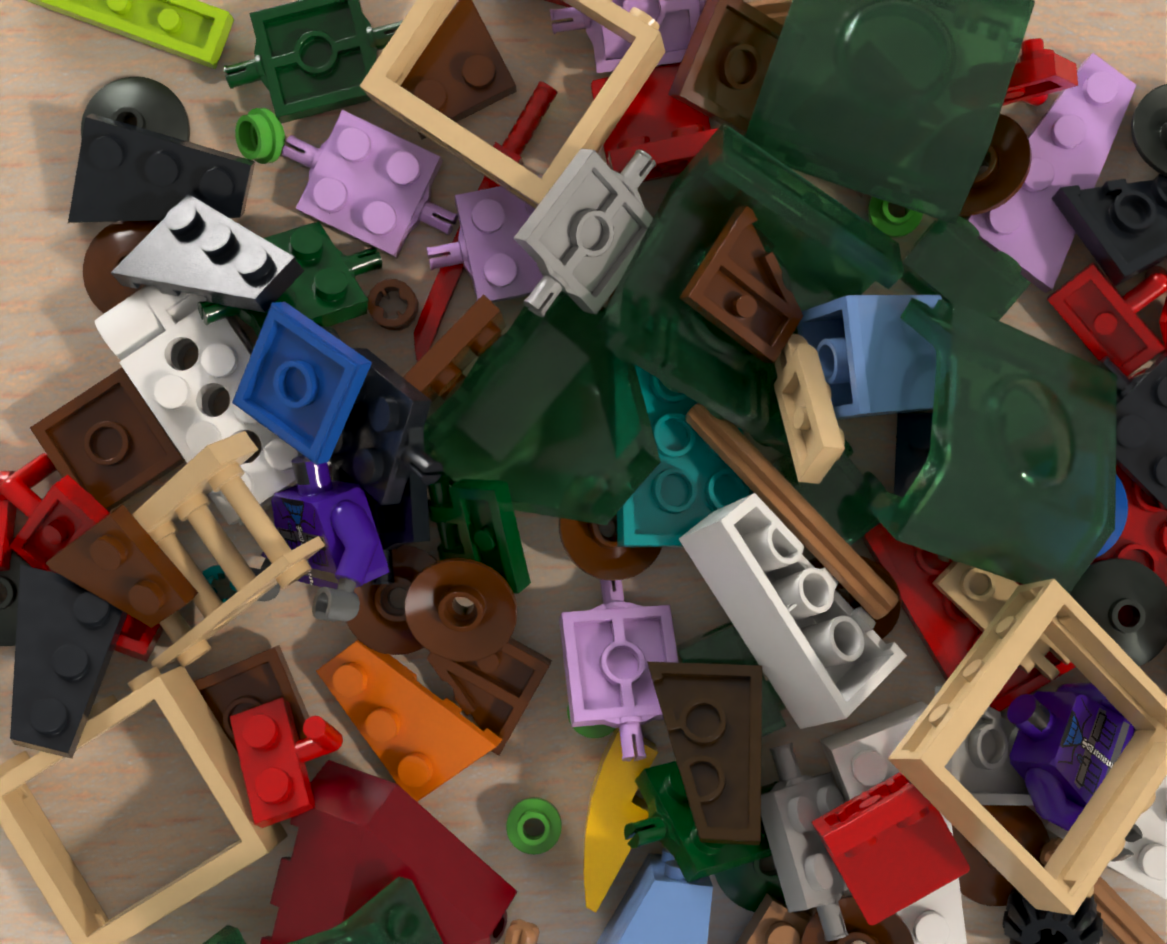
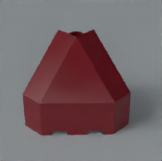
M328 760L310 782L315 808L294 816L290 820L291 825L299 827L292 857L281 858L270 904L279 907L272 936L261 937L260 944L497 943L507 925L506 910L518 891L398 784Z

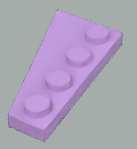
M1094 53L1077 70L1078 86L1062 90L1029 134L1028 139L1032 150L1031 167L1019 191L1009 201L994 210L983 214L969 215L959 228V230L1044 293L1053 289L1076 234L1051 198L1061 187L1079 185L1081 190L1095 187L1136 88L1135 83Z

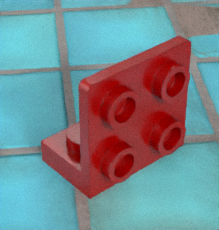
M681 62L655 67L603 144L606 162L611 170L621 173L634 156L636 150L645 151L652 157L651 160L656 162V166L652 168L643 182L694 172L697 168L703 170L718 167L724 151L720 128L711 129L709 117L668 95ZM609 77L596 79L591 82L593 101Z
M901 772L811 821L869 925H875L963 876L970 870L966 858L940 812Z

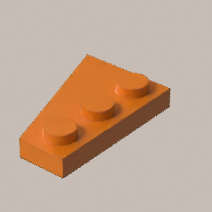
M359 640L316 670L396 783L417 802L496 748L502 741L500 737L488 728L483 731L460 714L463 709L447 697L442 700L417 681V675L390 654L370 649Z

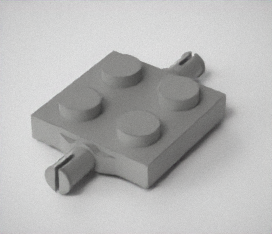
M580 149L513 239L533 258L543 276L528 298L523 301L524 305L529 307L528 309L531 312L544 317L545 312L561 291L566 293L584 312L597 314L661 227L645 209L637 189L652 168L656 166L655 160H651L652 157L643 150H636L623 171L618 173L611 170L595 150Z
M793 743L770 748L779 782L775 784L770 792L761 794V818L788 912H797L816 907L825 941L844 938L849 934L846 930L838 901L844 892L849 889L811 821L844 804L843 796L835 785L832 772L812 777L801 775Z

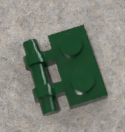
M441 475L435 483L427 485L430 497L428 499L429 519L436 522L441 544L437 547L440 560L465 558L486 564L497 571L507 581L513 593L519 594L531 584L507 481L460 479L450 486L448 477Z

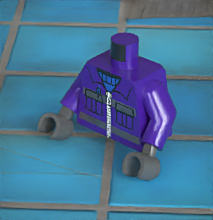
M301 455L291 460L297 485L275 493L271 500L274 524L291 550L318 536L321 538L325 546L307 560L312 569L297 581L322 587L316 593L312 606V613L316 619L347 622L353 619L359 611V597L354 593V589L389 573L388 563L365 492L359 484L331 480L327 462L316 465L304 455ZM264 552L261 554L265 558L261 569L251 568L256 576L272 564ZM275 585L257 601L265 602L276 598L280 591V585Z
M1091 682L1062 684L1055 692L1037 691L1033 695H1020L1010 704L1007 711L1008 720L1019 729L1009 755L1010 763L1025 780L1036 812L1045 820L1066 831L1070 830L1133 737L1135 727ZM1136 824L1133 825L1125 837V841L1135 842L1142 838L1143 834ZM1123 848L1121 853L1111 861H1123L1133 856L1134 853Z

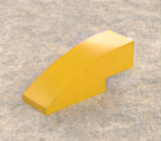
M619 728L613 731L602 754L591 788L585 821L583 855L586 908L595 913L631 850L627 843L632 838L625 840L624 836L626 824L645 820L649 817L648 806L645 800L635 795L638 790L635 780L644 769L651 767L658 754L656 744L643 737L646 758L634 761V758L628 762L622 761L623 755Z

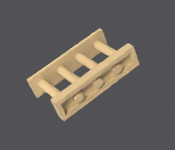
M246 431L207 445L132 514L197 590L198 594L192 600L205 618L191 629L178 610L159 623L173 642V645L151 662L152 666H157L158 670L177 660L184 668L212 649L207 642L210 637L275 585L279 584L284 589L306 575L312 569L307 560L325 546L318 536L291 550L241 477L245 472L241 465L258 450ZM211 491H221L272 563L258 576L253 573L208 508L211 501L207 495ZM179 520L182 522L188 520L238 591L226 602L223 603L177 538L176 534L179 532V529L175 523Z

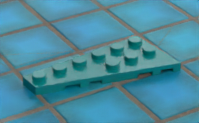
M658 257L652 259L654 271L660 275H666L668 273L666 261ZM613 305L617 547H683L679 538L706 516L717 509L754 493L686 422L685 416L697 402L702 399H709L743 435L744 433L720 363L715 364L706 338L710 334L704 316H699L698 312L694 309L685 318L675 323L650 326L631 320L629 316Z

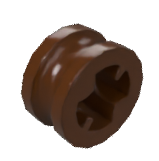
M385 279L378 282L370 290L368 295V311L370 316L382 328L390 331H400L409 327L415 321L419 312V302L413 290L405 282L398 279ZM391 291H398L399 298L408 304L403 315L396 311L398 315L396 319H387V312L379 306L383 296L390 299L388 293Z

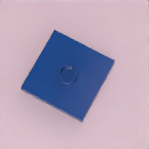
M272 303L232 403L314 464L326 463L331 458L372 362L288 303Z

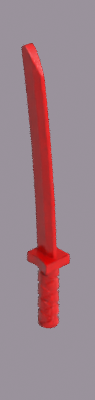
M539 81L533 96L531 95L525 105V110H522L516 121L517 123L514 124L509 132L508 138L506 137L502 145L495 142L493 147L523 166L524 162L521 154L526 147L525 145L530 141L534 133L533 131H536L542 116L544 117L550 107V103L553 102L558 92L550 85ZM484 176L477 191L499 187L500 185ZM460 226L452 243L458 242ZM463 263L442 267L437 274L413 332L417 362L433 345L447 307L463 273Z

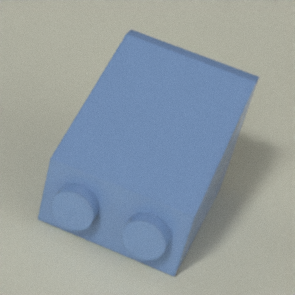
M848 295L801 311L803 318L797 326L798 334L803 336L808 344L813 346L818 352L825 380L831 388V401L837 420L926 411L954 406L955 376L949 365L946 339L949 323L943 311L941 295Z
M666 848L662 849V854L648 853L596 944H707L713 892L710 877H703L687 883L674 856Z

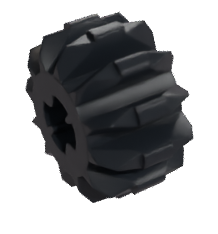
M1012 888V892L1007 898V911H1004L1002 925L1004 935L1010 938V944H1099L1100 937H1103L1104 920L1101 918V913L1097 911L1094 894L1091 898H1085L1075 915L1035 909L1016 888Z

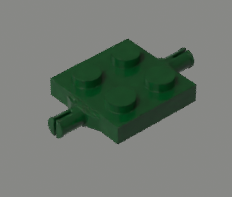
M298 0L251 12L249 14L256 37L255 59L228 66L224 65L225 77L230 89L262 81L270 92L276 118L281 124L371 101L372 99L359 86L380 56L379 50L386 47L403 20L372 28L363 13L360 0Z
M319 221L263 238L294 256L304 270L276 302L288 303L313 322L324 327L367 314L368 298L356 281L355 276L376 269H382V258L380 253L377 252L376 247L346 256L334 246ZM207 300L197 303L199 314L205 325L237 315L252 327L257 337L269 311L268 309L264 313L210 303Z
M676 761L646 768L636 778L635 782L648 806L649 818L626 824L624 828L625 840L632 838L627 844L634 849L652 842H661L674 856L687 883L772 855L762 818L760 845L701 843ZM779 781L761 786V794L770 792Z

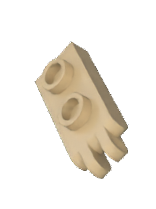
M792 334L774 363L778 376L774 383V389L798 482L820 484L845 450L844 433L838 426L831 401V388L825 380L817 350L809 345L803 336Z
M969 544L962 551L963 560L952 562L932 584L973 624L984 632L1019 585L977 544ZM1042 633L1018 667L1027 674L1035 667L1044 677L1053 681L1060 672L1044 656L1050 651L1065 665H1068L1071 661Z

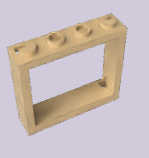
M416 0L359 87L378 106L536 209L580 149H591L597 153L599 152L665 54V48L661 33L658 31L660 28L659 24L646 12L636 7H632L630 12L613 3L612 0H562L631 43V46L542 178L401 87V84L457 0Z
M1055 579L1023 584L1016 588L888 760L1035 909L1075 915L1085 898L1092 897L1094 884L1108 863L1123 850L1126 842L1125 837L1139 816L1154 803L1156 798L1155 792L1167 775V695ZM1042 633L1053 642L1137 730L1044 868L945 768V765Z
M157 666L128 683L132 693L118 701L114 694L94 704L76 751L153 701H156L240 839L111 919H108L26 785L28 781L66 757L40 751L30 758L27 751H23L0 765V826L72 944H121L262 858L288 836L280 822L264 828L254 824L238 753L185 667L179 666L161 674Z

